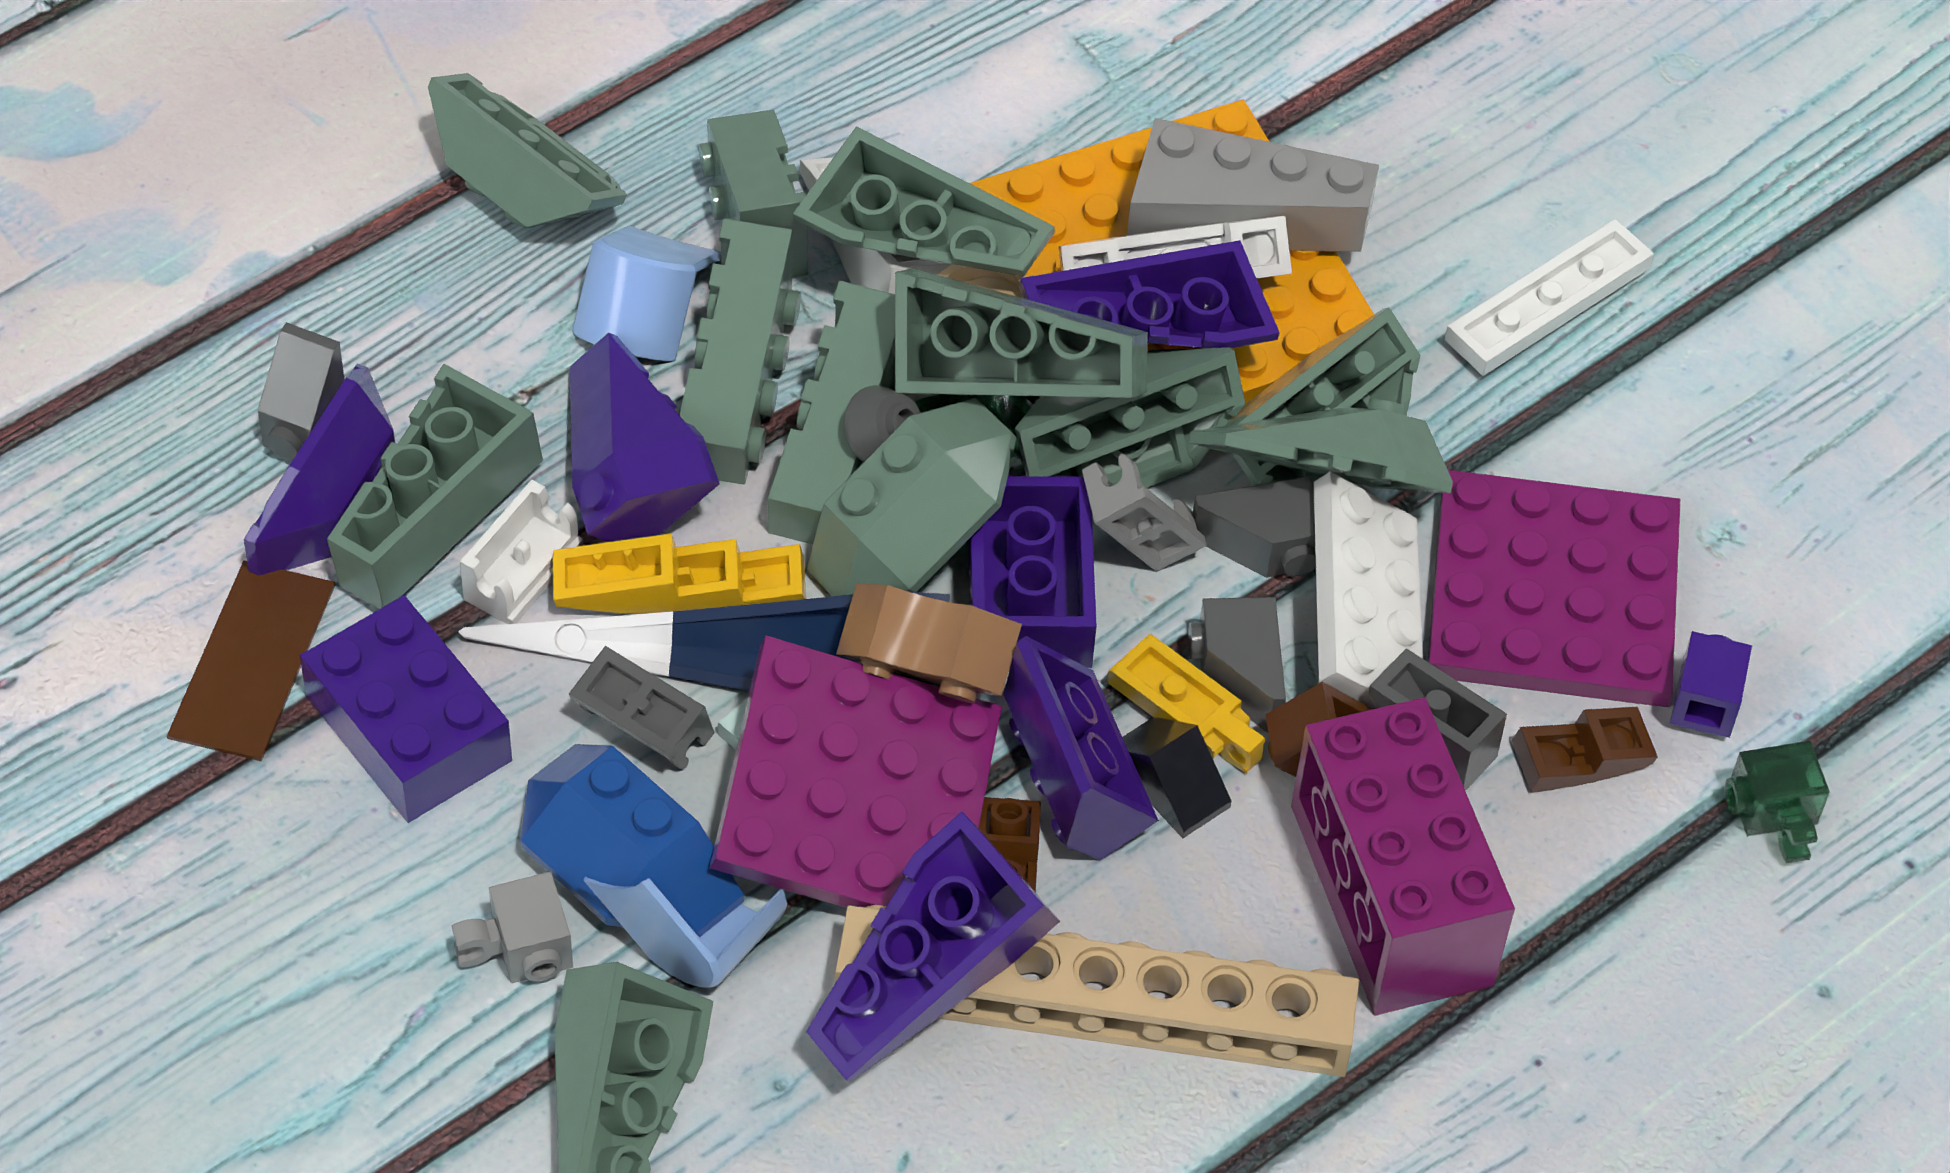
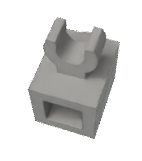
M551 871L490 886L489 896L492 919H467L451 925L455 938L454 948L460 967L476 966L487 961L493 955L502 953L511 983L527 979L542 981L554 977L562 970L573 968L571 934Z

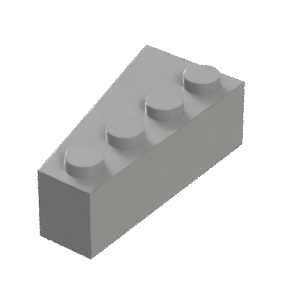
M1155 118L1130 202L1127 235L1285 216L1289 250L1361 252L1372 209L1379 165Z

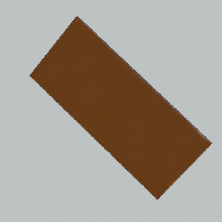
M243 560L168 731L167 739L262 762L301 669L299 655L309 650L336 583L283 569L259 576L249 572L248 563Z

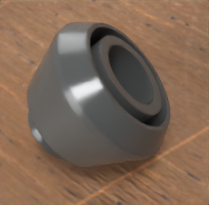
M880 385L865 387L851 398L846 409L844 431L848 444L856 456L865 462L909 416L920 414V411L915 402L902 393H897Z

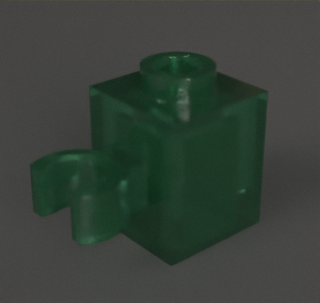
M1811 741L1739 752L1732 775L1725 782V796L1729 810L1734 815L1739 814L1747 837L1777 832L1780 852L1786 863L1810 860L1811 853L1807 844L1816 843L1818 840L1814 825H1818L1830 793Z

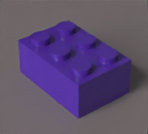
M1008 476L1001 507L968 539L969 605L1022 624L1017 642L1028 636L1081 665L1092 668L1097 628L1092 510L1084 477Z
M405 595L299 655L306 697L407 823H410L512 762L509 720Z

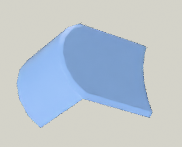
M630 225L598 239L592 245L572 332L577 337L592 344H596L609 332L617 335L634 356L675 362L696 273L721 260V252L672 240Z
M587 877L584 878V882L650 960L683 982L704 988L719 985L780 920L787 907L784 890L780 889L759 912H755L740 904L699 938L650 878L636 886L629 887L613 886Z

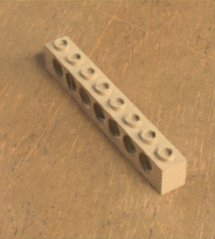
M871 905L865 908L847 906L835 971V983L845 966L853 963L873 929L870 926L880 908L885 909L886 906ZM1063 932L1056 935L1046 934L1012 965L938 1019L1345 1077L1353 1043L1359 978L1342 976L1338 972L1329 969L1304 971L1278 967L1276 964L1266 960L1241 962L1214 958L1209 953L1193 950L1178 953L1151 949L1139 942L1127 941L1115 944L1087 940L1079 934ZM1033 972L1041 974L1045 978L1041 980H1028L1021 975ZM1101 982L1106 984L1108 988L1096 990L1089 988L1085 983ZM1164 991L1173 997L1159 999L1150 995L1149 992ZM1227 1000L1234 1003L1236 1007L1222 1008L1214 1004L1213 1001ZM1291 1009L1301 1016L1286 1017L1278 1013L1277 1010Z

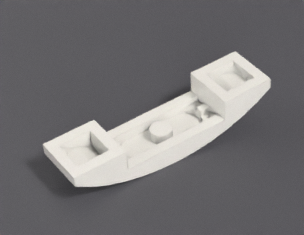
M1285 216L1185 227L1058 246L1061 271L1240 240L1256 278L1292 274Z

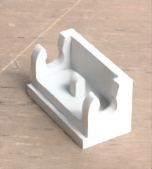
M531 480L460 560L464 600L506 624H517L553 582V550L584 545L583 538L578 536L577 515L573 507L566 503L558 514L555 513L548 505L549 496L546 487L534 480Z

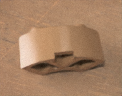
M856 583L836 655L863 664V671L865 673L888 680L892 673H897L939 684L940 694L956 700L975 703L977 693L1002 696L1022 624L971 605L937 600L890 585Z

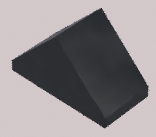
M1152 717L1123 736V740L1152 806L1182 839L1231 808L1232 800L1198 725Z

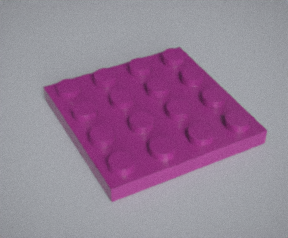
M1448 470L1453 483L1451 493H1441L1427 662L1456 681L1669 707L1673 694L1681 499Z
M765 636L759 647L710 869L846 908L848 905L863 908L871 905L887 906L904 878L902 872L912 855L961 811L979 827L1002 706L977 698L975 703L956 700L940 694V687L892 673L888 680L865 673L863 664Z

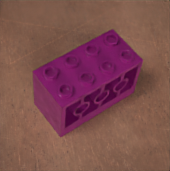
M1426 697L1306 725L1291 808L1374 1016L1493 987L1515 907Z

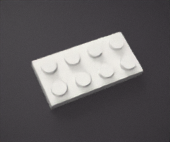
M1330 471L1314 482L1319 683L1323 681L1372 709H1377L1376 704L1368 693L1370 685L1406 648L1423 659L1417 518Z

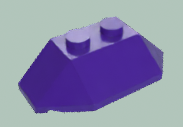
M357 363L345 378L270 495L262 514L256 523H253L244 537L249 572L260 576L281 569H294L332 557L327 538L363 484L374 480L382 468L380 458L390 443H395L393 427L368 367Z

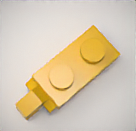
M1148 634L1108 670V684L1154 718L1198 725L1212 758L1220 753L1225 761L1246 774L1263 759L1262 753L1265 738L1249 727L1250 717L1241 709L1242 701L1152 634Z

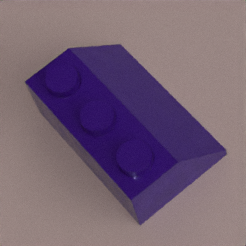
M1028 636L1018 641L1003 692L1012 714V718L1009 719L1011 731L1028 752L1033 767L1030 769V776L1037 789L1049 802L1054 814V818L1051 819V826L1059 841L1070 850L1076 849L1093 858L1102 860L1159 820L1094 671Z

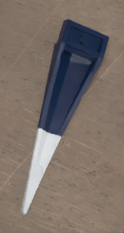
M911 592L950 602V594ZM853 594L672 612L464 627L458 631L460 635L469 640L591 663L604 646H607L651 674L745 692L750 691L759 647L765 636L857 662L836 655ZM907 677V678H910V679H914V680H917V681H920V682H924V683H927V684H930V685H934V686L940 687L939 684H935V683H931V682H927V681H923V680H919V679Z

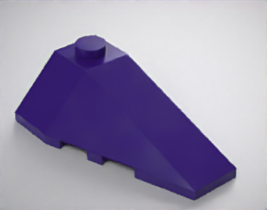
M1240 240L1020 278L1019 288L1024 299L1148 332L1147 343L1199 348H1235L1278 340L1280 334Z
M609 332L570 366L572 488L587 534L607 542L660 535L720 483L704 437L695 426L686 423L675 411L677 405L668 395L657 390L648 379V371L618 336Z

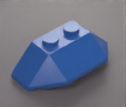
M574 744L528 780L520 839L521 848L548 872L551 871L552 876L606 925L623 927L584 882L585 877L601 883L622 887L636 886L650 878L699 938L744 902V893L731 874L710 869L714 845L699 821L614 746Z

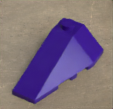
M963 811L912 855L902 872L904 878L885 909L881 907L870 925L873 928L853 963L847 964L806 1031L848 1082L854 1080L1012 965L1060 922L1023 877Z

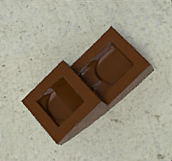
M1638 707L1585 709L1575 724L1520 727L1512 739L1513 747L1531 792L1573 787L1613 778L1652 765L1658 758Z

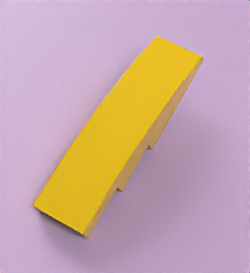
M670 533L553 550V600L556 607L611 613L647 614L806 599L805 563L800 544L740 552L736 539L676 547L673 535Z

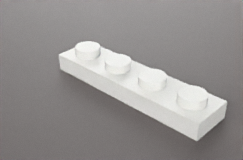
M1613 219L1447 325L1444 340L1484 376L1650 269L1654 253L1619 221Z

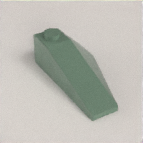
M857 126L793 213L794 220L843 245L1022 277L1025 276L1055 233L1053 225Z
M1369 399L1367 409L1337 408L1191 431L1189 444L1323 476L1331 471L1349 482L1377 489L1451 493L1453 483L1426 421L1402 415L1404 405L1391 401Z

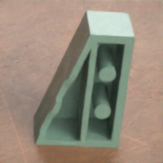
M774 109L707 119L708 143L699 144V158L703 176H713L715 186L709 187L714 220L724 218L792 229V277L808 275V226L794 220L793 217L794 211L804 199L806 193L795 192L793 182L798 181V172L795 164L788 165L785 155L788 153V145Z

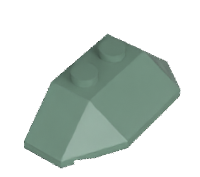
M469 73L431 77L428 91L447 166L465 179L467 188L476 194L488 197L504 210L505 217L514 224L525 228H533L538 225L569 220L624 203L627 194L621 189L614 177L538 119L502 95L486 89L482 86L483 83Z
M1389 307L1384 308L1312 352L1246 403L1236 417L1232 416L1226 426L1337 408L1367 409L1369 399L1404 405L1402 415L1407 416L1411 399L1413 373L1417 372L1421 355ZM1232 454L1252 485L1307 476L1311 477L1314 485V482L1323 476Z
M1229 347L1150 350L1147 352V393L1133 398L1040 396L1015 427L1026 476L1083 477L1082 469L1096 462L1103 468L1108 481L1115 485L1122 477V469L1118 465L1121 454L1126 455L1137 465L1142 485L1146 488L1194 470L1209 452L1210 448L1189 444L1191 431L1226 426L1232 416L1236 417L1245 406L1235 351Z
M976 398L909 416L824 502L807 567L808 572L832 596L854 594L856 583L890 585L908 592H917L1001 507L1009 473L1010 452L1014 451L1017 437Z

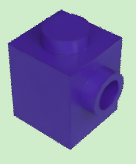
M1692 631L1680 669L1670 724L1730 738L1742 702L1752 645L1733 641L1723 635H1707Z

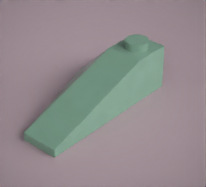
M619 962L566 970L555 1027L559 1173H650L651 1166L648 1158L660 1133L670 1131L678 1115L673 1110V1106L686 1082H694L703 1063L714 1001Z

